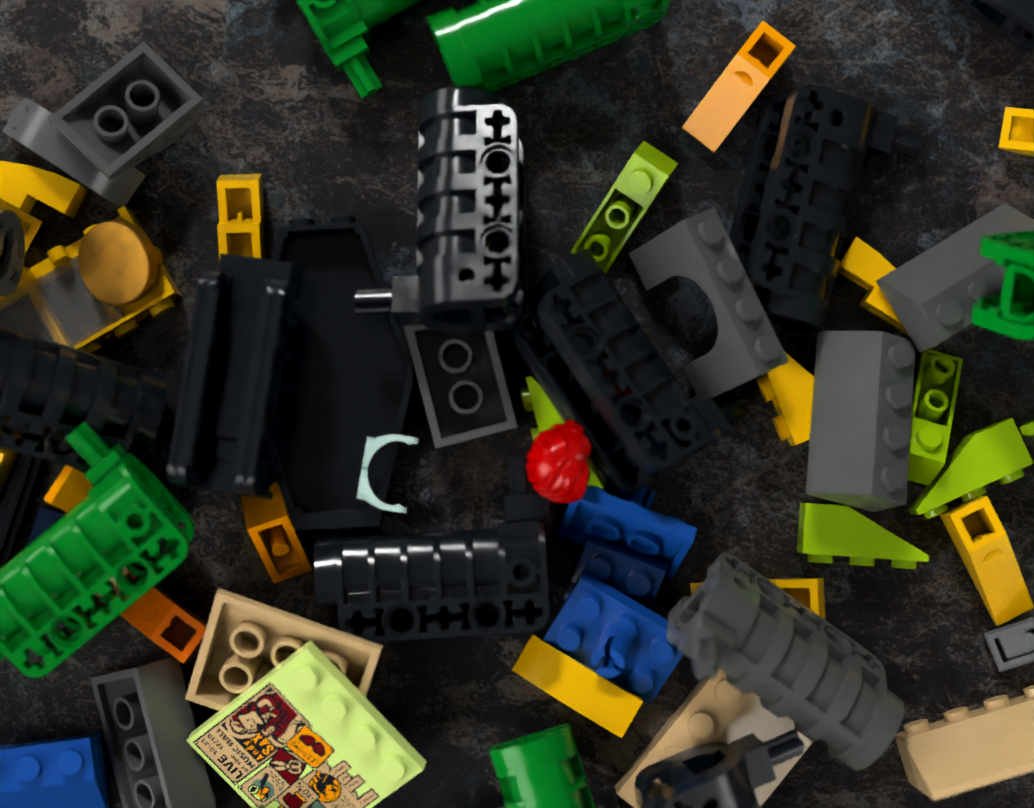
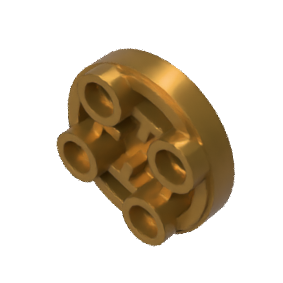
M124 219L100 223L91 228L84 236L78 252L79 272L85 286L98 300L114 306L134 303L145 297L152 289L156 280L157 269L161 267L163 262L161 251L152 245L148 236L139 227Z

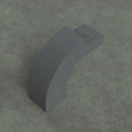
M24 97L19 106L11 112L2 132L119 208L126 206L146 175L131 167L109 180L49 121V117L53 113Z

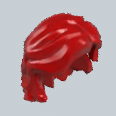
M567 420L564 424H554L549 429L542 431L534 439V443L531 445V449L527 452L526 456L528 462L525 469L527 470L528 480L533 483V488L540 496L548 498L555 503H572L583 499L589 482L590 469L586 460L590 456L591 444L589 438L583 434L584 428L573 420Z

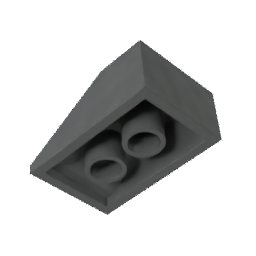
M142 42L50 116L49 121L110 180L170 146L199 122L203 99L145 42Z

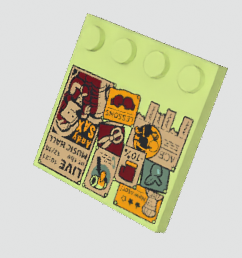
M311 640L196 728L187 739L189 745L252 808H372L422 772L426 764V760Z

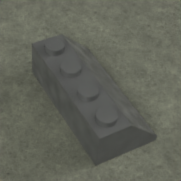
M1004 203L876 281L919 353L945 341L972 324L970 322L972 304L978 302L979 298L1002 295L1006 267L995 265V260L979 254L981 236L986 234L1034 230V219Z
M822 330L817 332L806 495L871 512L906 504L916 347L912 340L883 331Z
M173 656L91 677L90 680L123 808H216V797L209 782L205 766L206 761L187 742L191 732L196 729V719L189 700L185 699L187 694L185 675L180 667L179 660Z

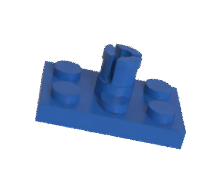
M589 485L586 488L583 499L568 503L556 536L585 546L591 533L667 563L668 567L664 577L672 580L690 549L698 528L686 524L678 517L665 516L650 510L655 499V492L653 489L647 490L648 485L633 495L621 496V499L607 494L597 486Z
M585 571L543 638V641L650 704L684 655L679 651V648L667 641V619Z

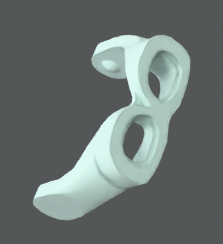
M398 434L377 436L376 438L367 436L356 499L365 500L381 510L406 514L407 507H403L401 504H386L374 495L368 482V466L375 452L383 445L394 441L405 442L407 445L418 444L419 438Z

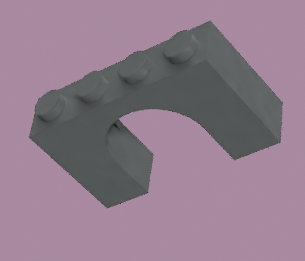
M715 207L682 220L629 253L646 291L684 276L696 282L709 297L718 323L716 343L709 353L683 366L696 395H699L703 401L710 397L714 398L789 362Z

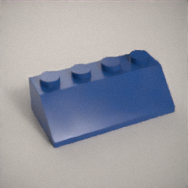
M100 732L1 745L0 808H110Z

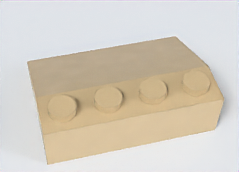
M219 588L185 699L220 711L310 640L367 699L383 646Z
M719 669L718 675L714 679L706 675L698 682L614 786L616 793L633 808H641L634 783L636 776L645 767L695 746L715 742L730 744L732 741L751 733L762 742H765L795 729L794 721L788 716L779 718L761 706L759 696L753 692L747 694L740 692L727 682L726 673ZM798 732L799 738L803 741L805 747L803 751L805 753L814 741L809 740ZM803 754L773 766L776 780L754 789L759 807L764 804ZM659 779L652 781L653 788L650 790L656 798L660 794L659 786L662 784Z
M1034 685L1023 689L1025 695L1009 699L1008 695H999L984 700L985 707L973 711H969L968 707L955 708L944 712V719L929 724L928 719H920L903 725L904 731L897 733L895 740L908 782L930 799L936 801L1034 771Z

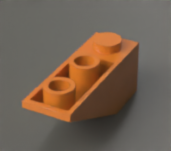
M126 567L124 568V576L129 573L131 575L132 580H135L137 578V576L130 573ZM114 577L110 578L109 581L115 584L113 589L116 592L120 591ZM156 585L119 614L146 637L183 664L189 663L199 651L207 627L206 621ZM97 592L94 593L97 597H101Z

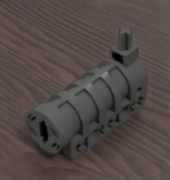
M722 552L708 568L707 579L691 597H682L668 614L667 641L693 660L694 676L697 679L702 680L706 675L714 679L718 675V670H722L726 673V679L730 685L744 694L755 693L760 697L763 708L779 718L788 716L794 721L796 731L811 741L822 740L828 744L829 753L852 770L860 771L873 764L884 753L896 736L904 717L905 705L902 699L887 689L886 671L877 657L734 555Z

